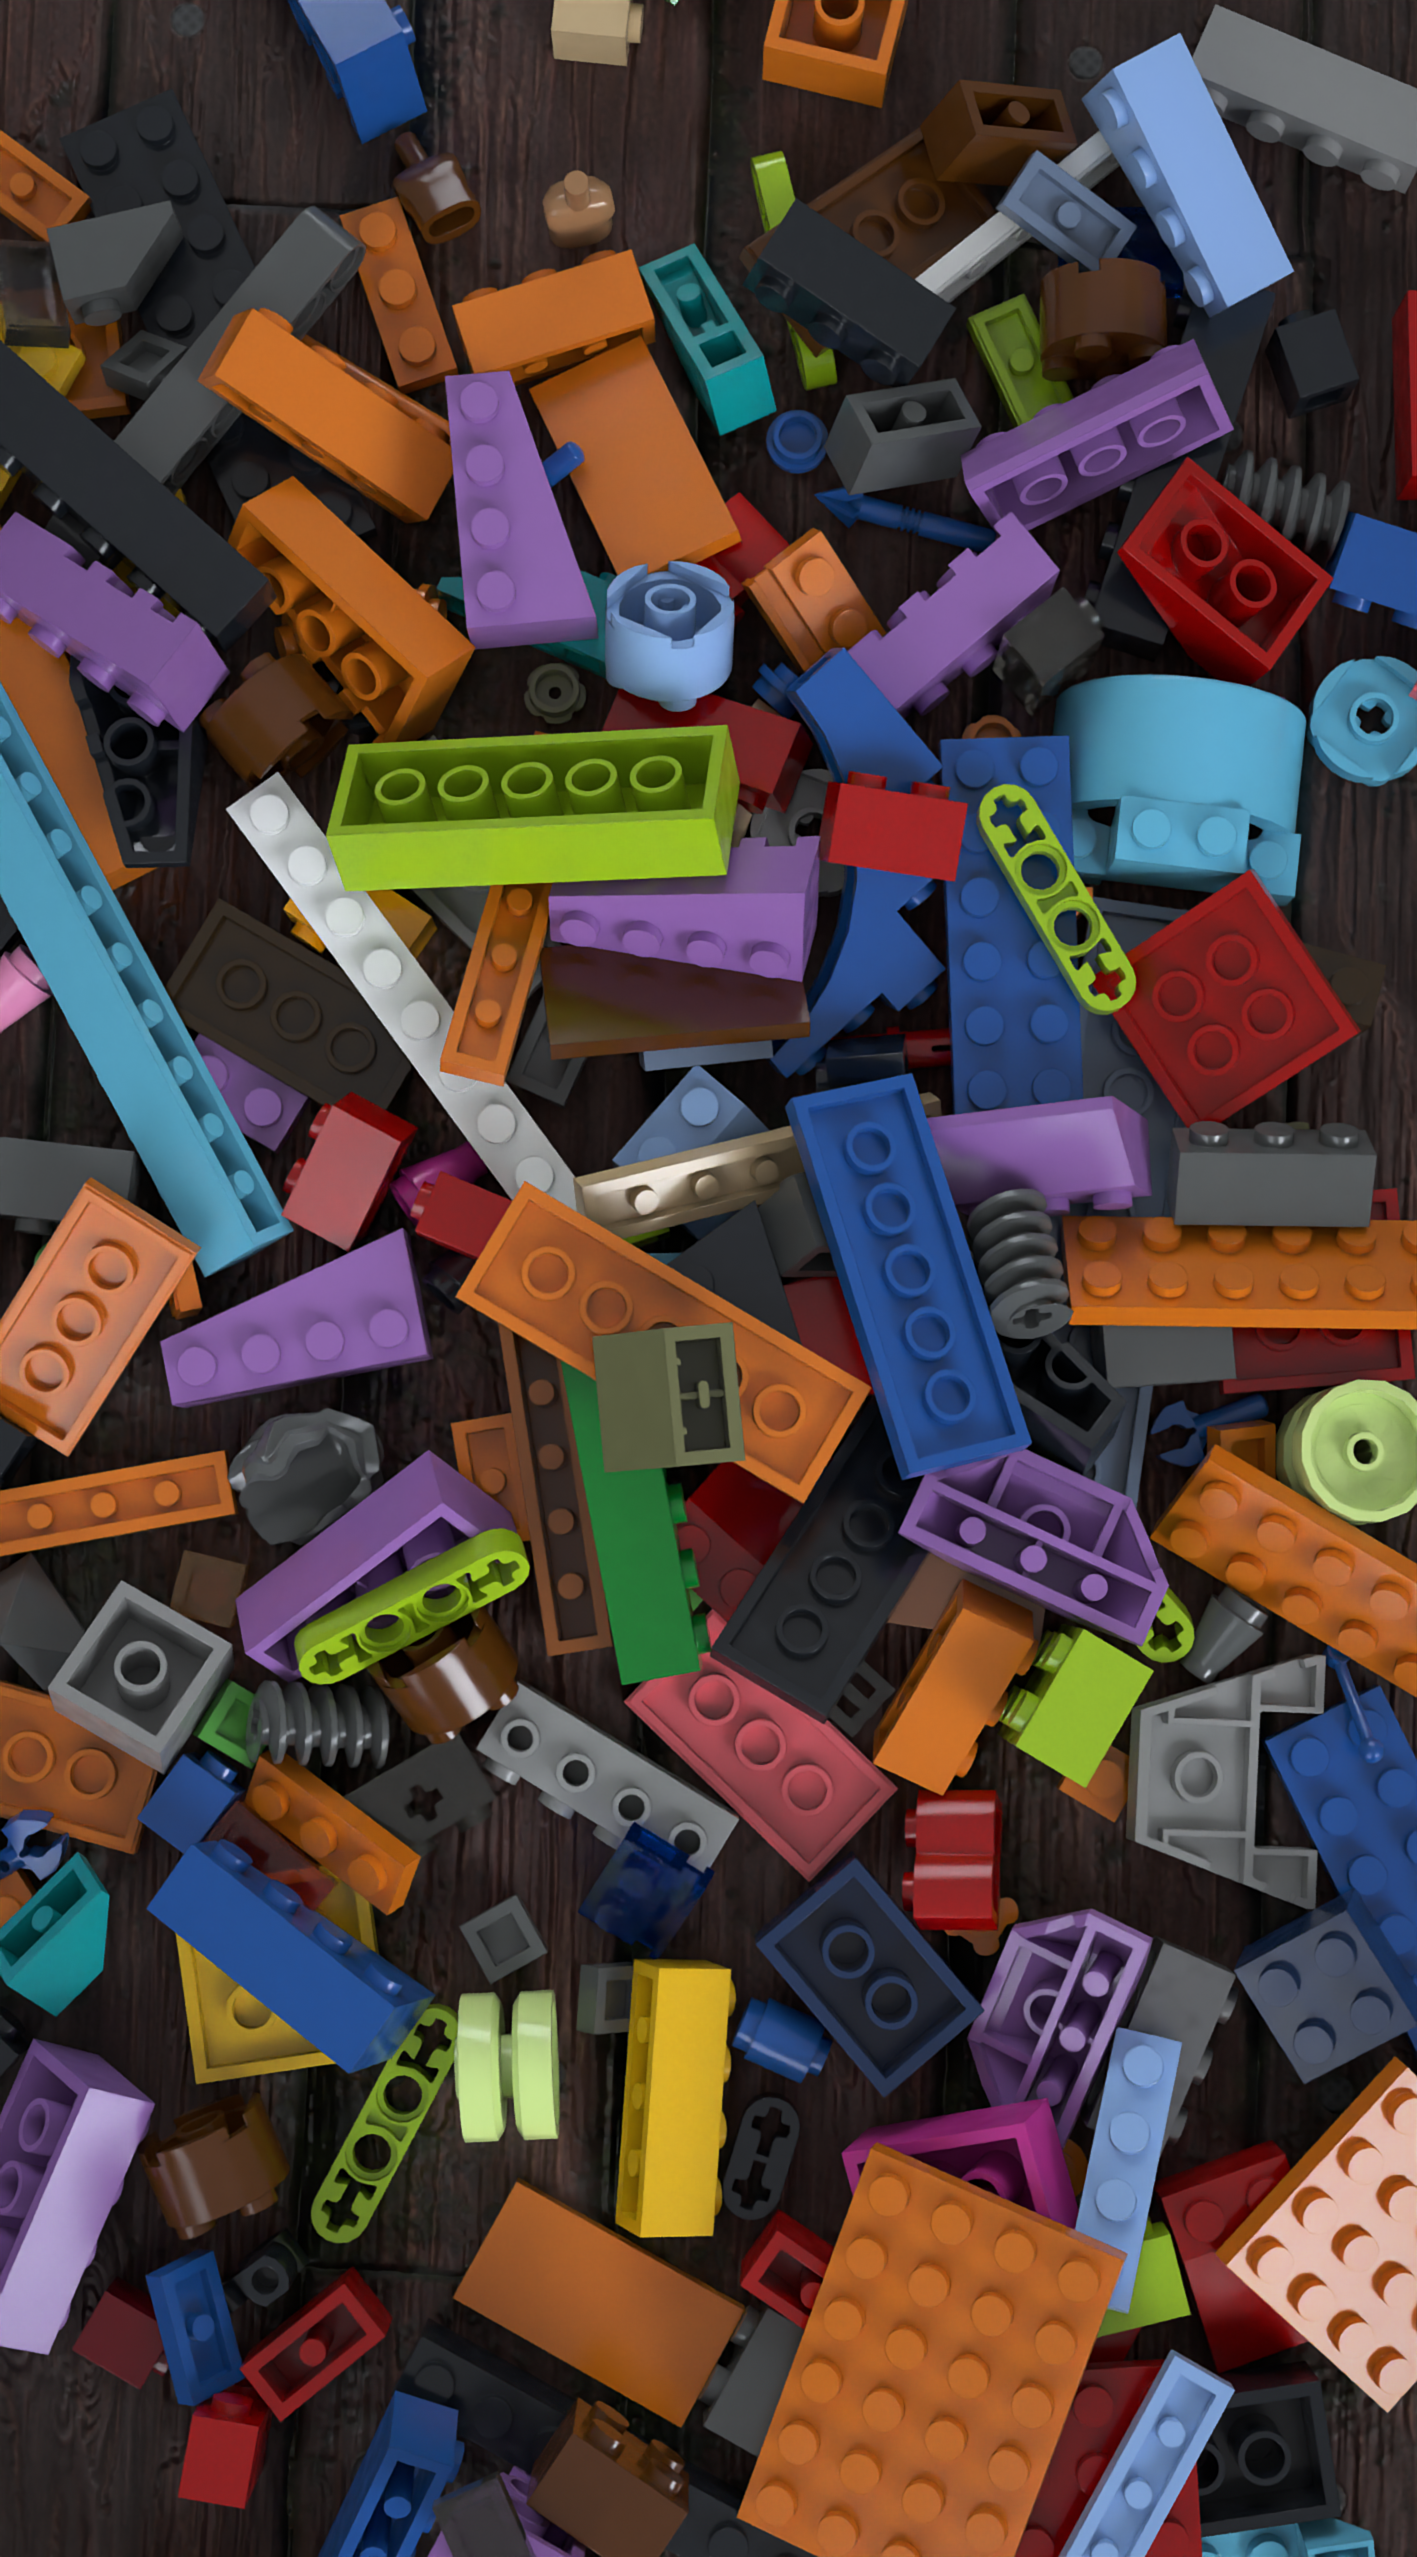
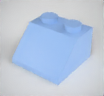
M693 1066L612 1159L614 1168L770 1130L743 1102L701 1066ZM740 1210L680 1224V1226L699 1241Z

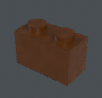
M959 79L920 125L934 175L938 181L1010 186L1028 157L1036 150L1057 165L1078 145L1062 92L1058 89Z

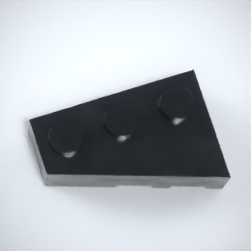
M755 1200L667 1264L670 1268L802 1345Z

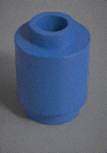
M751 1997L736 2029L731 2046L745 2052L743 2059L801 2084L806 2073L818 2077L833 2040L822 2036L825 2027L817 2018L770 1997L766 2003Z

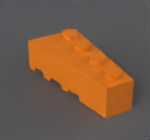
M294 476L242 504L227 543L269 579L277 595V598L269 607L275 615L286 612L296 625V631L300 639L298 645L312 663L320 659L323 660L344 688L338 694L340 699L352 711L353 716L362 712L379 734L372 742L416 741L433 730L476 647Z

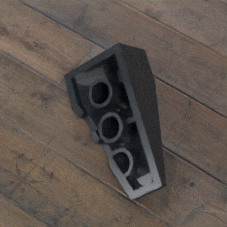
M209 640V641L211 642V644L213 645V647L215 648V650H216V647H215V645L213 644V642H212L211 640ZM70 655L69 684L75 703L80 709L87 736H85L90 754L96 763L104 790L103 798L124 866L126 868L190 867L209 741L206 737V730L199 723V718L205 709L214 703V694L184 733L166 720H163L156 727L142 718L126 703L131 696L115 685L109 692H105L97 687L77 669L81 662Z

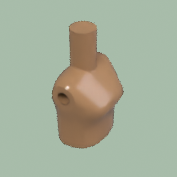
M573 170L565 176L563 181H559L549 187L542 204L550 240L555 245L570 249L598 243L610 234L615 206L608 184L595 176H587L582 171Z

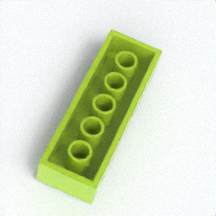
M728 725L348 745L326 838L345 891L727 875L740 780Z

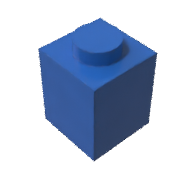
M207 1750L203 1757L197 1752L183 1754L137 1819L185 1854L191 1844L208 1842L246 1789L234 1781L239 1773L237 1769L216 1753Z

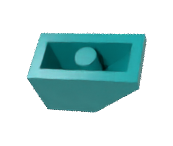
M79 1852L0 1928V1975L5 1984L54 2016L62 2012L103 1971L110 1895L86 1857Z

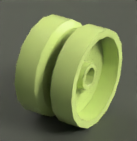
M1360 1379L1303 1397L1284 1416L1276 1434V1475L1279 1482L1353 1526L1383 1522L1409 1512L1417 1504V1401L1409 1392L1386 1381Z
M554 1990L521 1991L513 2004L512 2034H505L503 2006L495 1992L461 1994L458 2010V2033L455 2038L454 2071L456 2097L459 2099L461 2128L465 2143L490 2142L500 2139L506 2128L507 2098H514L516 2126L524 2140L558 2139L560 2079L557 2012Z

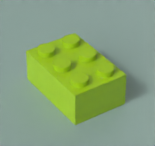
M1061 1624L1057 1632H1051L1047 1629L1041 1636L1040 1646H1038L1032 1663L1036 1669L1024 1689L1014 1685L1008 1692L1006 1706L999 1718L1003 1725L997 1735L1086 1788L1154 1670L1085 1629Z

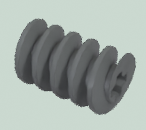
M1244 450L1234 464L1229 462L1221 485L1272 527L1274 525L1278 526L1279 533L1290 542L1297 533L1303 534V553L1310 556L1321 541L1327 542V561L1330 560L1343 530L1350 506L1349 482L1340 481L1331 493L1327 495L1325 474L1316 473L1309 483L1302 487V469L1300 466L1292 465L1280 480L1278 479V462L1275 458H1268L1257 472L1254 471L1253 451Z
M1035 1189L1010 1190L990 1197L975 1208L970 1214L967 1224L971 1239L974 1241L972 1249L979 1263L978 1275L984 1285L983 1293L987 1306L990 1308L989 1312L995 1330L1002 1336L1014 1339H1034L1048 1335L1062 1328L1071 1319L1074 1312L1066 1305H1061L1066 1302L1069 1291L1066 1283L1059 1280L1064 1271L1060 1260L1054 1258L1058 1251V1246L1055 1238L1049 1236L1053 1226L1049 1215L1044 1214L1047 1202L1044 1194Z
M264 1680L254 1694L247 1718L245 1742L249 1761L255 1763L261 1746L269 1745L272 1762L274 1764H281L287 1747L294 1746L297 1763L299 1765H307L313 1747H319L323 1765L332 1766L338 1748H344L348 1766L357 1768L363 1750L368 1749L370 1750L373 1767L381 1769L385 1765L389 1746V1720L383 1694L378 1687L367 1685L357 1693L355 1688L348 1684H340L332 1693L327 1684L316 1683L307 1692L302 1683L290 1681L285 1685L282 1691L276 1681Z

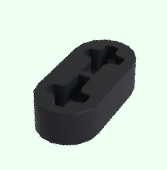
M765 2092L756 2095L747 2103L742 2112L727 2161L722 2183L723 2198L730 2211L742 2219L757 2220L764 2218L775 2209L780 2200L800 2130L799 2116L796 2107L790 2099L780 2093ZM770 2107L778 2108L780 2110L781 2122L789 2127L786 2133L777 2131L773 2134L768 2151L758 2149L761 2139L760 2126L752 2123L755 2115L766 2117ZM756 2160L764 2163L761 2172L762 2186L770 2190L767 2196L756 2194L752 2204L744 2203L741 2201V2189L734 2186L733 2183L735 2179L747 2180L753 2161Z

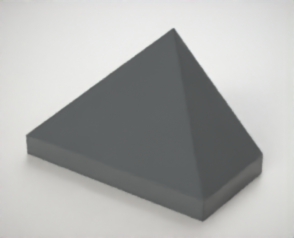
M30 1552L0 1572V1645L49 1694V1685L86 1630L35 1553Z

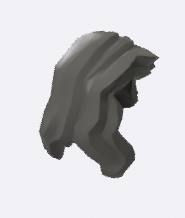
M329 1408L320 1412L284 1414L270 1418L252 1433L244 1447L233 1458L229 1466L227 1478L232 1489L239 1493L240 1505L246 1509L247 1518L253 1529L258 1532L262 1539L266 1540L271 1546L289 1541L298 1545H304L383 1485L384 1479L380 1467L384 1459V1449L374 1426L362 1418Z

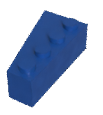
M287 0L308 45L313 44L326 72V78L337 99L344 97L351 117L352 127L362 144L427 112L408 49V45L415 42L416 38L409 20L400 5L390 9L385 0Z
M220 1839L219 1842L208 1841L191 1844L146 1909L347 2073L350 2074L392 2059L436 1995L308 1906L291 1888L277 1880L268 1878L251 1866L253 1862L251 1857L235 1844L224 1839Z

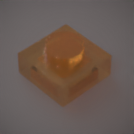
M184 1550L169 1608L184 1617L227 1628H234L238 1614L235 1599L244 1592L250 1565L192 1550Z

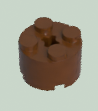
M1099 258V270L1079 273L1078 261L1060 266L1042 278L1040 282V362L1044 379L1049 381L1095 380V383L1107 376L1114 374L1122 375L1148 362L1157 351L1167 347L1165 280L1161 282V271L1155 266L1133 259Z
M267 652L252 660L244 668L240 675L244 683L229 698L223 697L206 708L199 718L200 725L206 730L207 739L248 787L253 790L277 772L283 777L294 770L301 779L310 773L343 740L349 729L341 720L353 719V713L303 655L290 654L275 660Z
M485 1606L367 1667L407 1726L415 1733L426 1735L432 1744L437 1745L453 1739L464 1725L472 1722L487 1710H497L509 1704L519 1690V1685L514 1679L518 1669L517 1654Z
M252 2092L248 2104H245L242 2094L237 2093L196 2107L173 2119L177 2129L174 2134L161 2141L156 2130L147 2136L137 2148V2153L168 2226L176 2229L180 2240H188L204 2234L217 2224V2218L238 2209L242 2216H250L270 2207L278 2200L274 2187L281 2183L290 2171V2165L260 2094Z

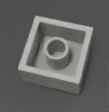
M121 1580L49 1685L48 1691L54 1711L165 1775L211 1705L223 1683L234 1670L233 1647L226 1640Z

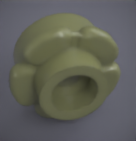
M563 663L546 664L533 670L527 679L529 689L524 694L525 704L530 713L536 717H544L545 722L549 724L568 722L572 718V713L580 711L586 701V689L578 681V672L571 666ZM554 688L561 691V696L558 699H552L549 696V692Z

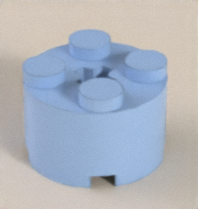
M669 561L668 571L647 574L648 563L634 566L618 575L607 589L605 618L606 680L613 687L624 689L641 698L658 701L661 707L672 712L690 710L696 705L697 698L708 695L722 686L732 671L735 608L734 600L732 601L729 596L730 587L719 574L693 563Z

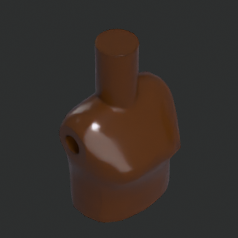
M406 132L398 136L395 140L394 148L407 169L394 178L392 186L396 196L399 197L401 206L413 218L423 238L430 244H440L457 238L474 227L481 216L480 203L469 188L456 156L446 152L428 157L414 133Z

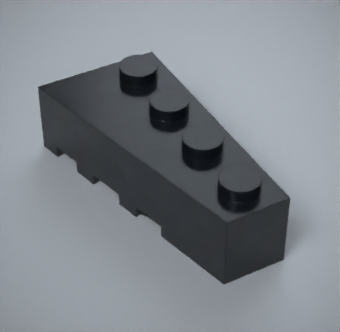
M970 1251L978 1275L979 1263L975 1255ZM978 1275V1278H979V1281H980V1284H981V1287H982V1290H983V1289H984V1285L982 1284V1282H981V1280H980V1277H979V1275ZM996 1332L1032 1444L1026 1449L1085 1477L1115 1436L1127 1401L1069 1342L1062 1344L1052 1333L1034 1339H1014L1002 1336Z

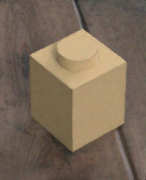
M554 0L551 26L554 59L627 66L629 44L641 43L644 4L633 3V0Z

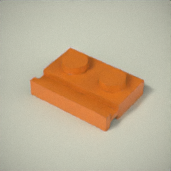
M815 528L810 529L763 566L764 570L752 579L747 578L741 583L800 675L805 673L831 648L844 647L848 651L873 630H877L881 636L886 634V631L822 531Z

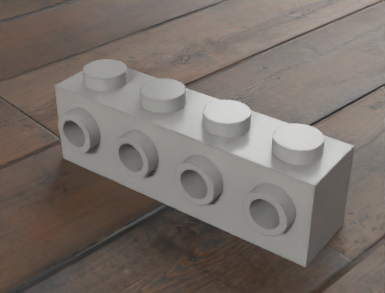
M1215 4L1192 59L1220 117L1246 127V130L1253 137L1269 143L1280 141L1303 151L1309 160L1318 165L1326 167L1337 165L1361 176L1366 184L1383 191L1394 189L1401 193H1406L1417 172V88Z
M522 1679L517 1681L519 1685L517 1695L509 1704L499 1710L476 1748L487 1755L486 1760L482 1764L483 1767L512 1785H516L519 1778L522 1777L542 1790L537 1800L567 1819H571L574 1812L577 1811L598 1825L592 1834L612 1848L624 1854L630 1845L653 1858L648 1869L672 1885L681 1888L687 1879L699 1887L739 1821V1814Z

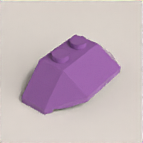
M1026 1449L925 1474L898 1531V1534L955 1567L1071 1621L1137 1646L1143 1645L1169 1587L1132 1498Z
M1092 1908L1014 1925L981 2005L985 2011L974 2020L967 2037L981 2084L991 2107L1048 2098L1063 2151L1101 2071L1115 2038L1116 2028L1122 2022L1143 1973L1152 1944V1937Z

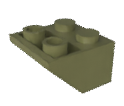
M733 1322L662 1328L592 1337L604 1473L745 1460Z

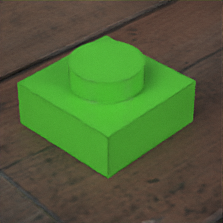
M226 1679L193 1735L246 1767L253 1769L256 1762L252 1763L249 1761L245 1739L247 1718L254 1694L235 1682ZM262 1745V1746H261L259 1755L262 1754V1752H263V1750L265 1749L266 1745Z

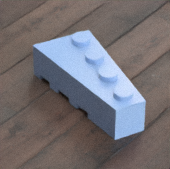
M1181 33L1113 68L1081 99L1158 229L1161 238L1182 270L1188 294L1198 307L1205 309L1209 318L1294 272Z

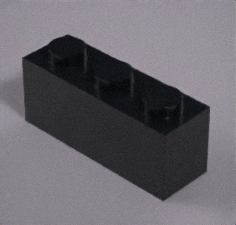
M797 198L742 284L755 293L756 298L763 306L771 311L786 314L808 329L811 337L820 345L829 349H837L859 364L870 379L882 385H890L893 388L906 386L910 382L956 310L947 301Z

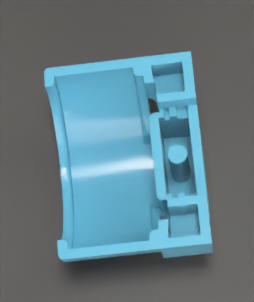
M1153 674L1111 676L1084 681L1065 689L1056 700L1052 736L1069 735L1074 868L1082 882L1099 885L1102 880L1216 893L1248 870L1254 869L1277 905L1287 906L1295 897L1301 834H1295L1306 731V718L1303 712L1288 700L1264 690L1227 681L1190 676ZM1115 806L1111 827L1093 821L1088 815L1089 809ZM1249 824L1262 829V833L1258 838L1248 840Z

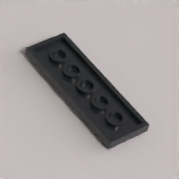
M875 1394L711 1647L710 1657L822 1724H825L931 1553L898 1534L924 1475L901 1480Z

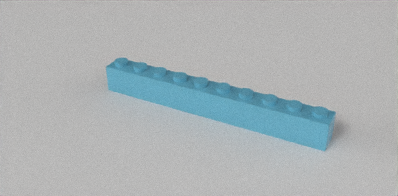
M0 681V895L181 1234L202 1247L195 1260L204 1277L210 1276L247 1260L293 1232L294 1229L289 1220L281 1216L283 1209Z

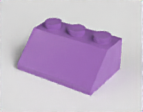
M1114 1096L927 1118L956 1210L970 1216L979 1204L990 1197L1016 1189H1035L1043 1193L1047 1202L1044 1214L1049 1215V1217L1069 1214L1070 1204L1093 1202V1208L1097 1210H1120L1132 1207V1198L1152 1196L1148 1119Z

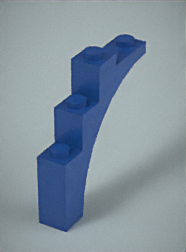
M844 647L831 648L784 691L812 731L833 782L847 784L848 773L853 771L888 777L886 790L910 794L912 781L936 785L931 778L944 766ZM844 865V883L836 929L820 972L806 994L810 1017V1037L772 1040L773 1058H765V1060L776 1072L785 1078H788L794 1072L799 1076L809 1072L816 1066V1062L821 1061L825 1057L827 1049L824 1045L841 1029L845 1033L852 1032L872 1015L875 1008L871 1002L877 997L885 1006L899 1012L905 1005L909 1010L916 1008L934 993L938 987L934 979L946 968L897 912L902 906H905L907 910H911L928 898L937 887L936 883L932 880L933 878Z

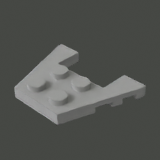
M1304 1654L1133 1707L1131 1713L1126 1839L1305 1909H1315L1318 1850L1308 1847L1254 1846L1260 1713L1264 1711L1324 1714L1326 1656Z

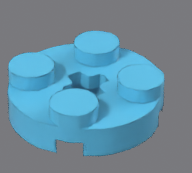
M1376 656L1374 659H1361L1355 662V659L1340 664L1332 670L1320 684L1311 700L1309 720L1306 725L1308 742L1314 747L1317 756L1326 767L1346 780L1363 783L1371 787H1378L1384 785L1389 780L1401 777L1417 765V700L1408 696L1417 681V671L1405 662L1386 656ZM1375 706L1381 708L1385 712L1381 722L1388 728L1387 731L1383 734L1377 731H1373L1370 734L1365 733L1359 727L1361 720L1356 716L1357 709L1361 708L1363 711L1369 712Z

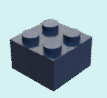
M1355 1888L1245 1946L1234 1969L1238 1979L1304 2084L1417 2026V1986Z

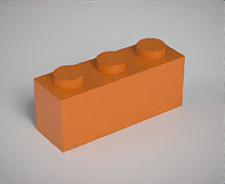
M632 249L616 253L613 250L599 251L586 257L579 266L557 272L555 269H542L526 276L522 280V284L499 291L493 287L478 289L466 295L461 303L452 305L456 329L471 374L510 371L515 386L571 369L639 335L642 336L646 345L656 342L654 315Z
M962 1579L874 1731L873 1764L942 1796L955 1775L961 1778L964 1777L975 1759L978 1749V1742L975 1740L984 1725L993 1727L1004 1711L1008 1699L1006 1688L1015 1673L1023 1676L1034 1661L1039 1640L1034 1638L1033 1611Z

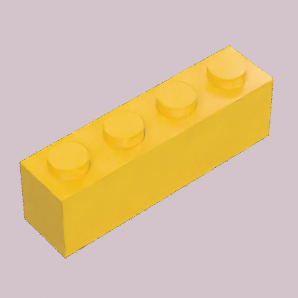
M634 1959L615 2223L640 2238L713 2236L714 2216L719 2213L722 2204V2188L717 2177L719 2149L723 2147L727 2134L726 2119L722 2112L723 2084L728 2080L731 2071V2055L726 2045L728 2017L734 2011L736 1993L733 1981L731 1980V1969L707 1960Z

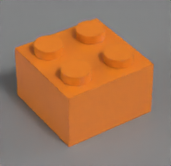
M775 0L763 48L762 80L882 108L909 0Z

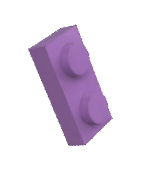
M199 1034L194 1044L241 1132L276 1154H279L311 1100Z

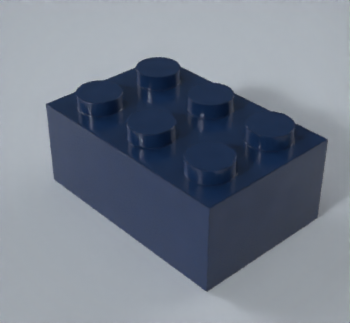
M853 1851L754 1935L755 1945L884 2098L985 2011L975 1995Z

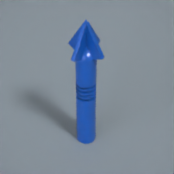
M845 487L814 494L848 528L858 519L895 530L900 527V531L906 529L907 533L911 530L914 535L918 532V536L966 549L969 548L981 553L994 543L996 537L995 531L990 528L924 511L922 514L921 510L918 509V512H915V508L909 510L908 506H906V509H903L901 504L867 496L864 493L848 495Z

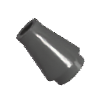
M1226 1585L1219 1596L1211 1595L1194 1633L1195 1639L1192 1648L1179 1662L1202 1681L1208 1684L1212 1683L1223 1669L1265 1633L1261 1626L1269 1615L1245 1595Z

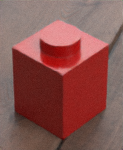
M440 1171L435 1185L426 1181L423 1182L411 1209L410 1217L419 1220L415 1229L419 1237L478 1260L512 1201Z

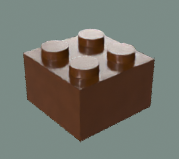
M578 2397L533 2464L526 2505L601 2557H660L688 2514L689 2474L682 2469L685 2465L684 2460L660 2441L651 2440L649 2445L629 2433L627 2431L629 2427L628 2421L609 2405L596 2401L591 2406Z

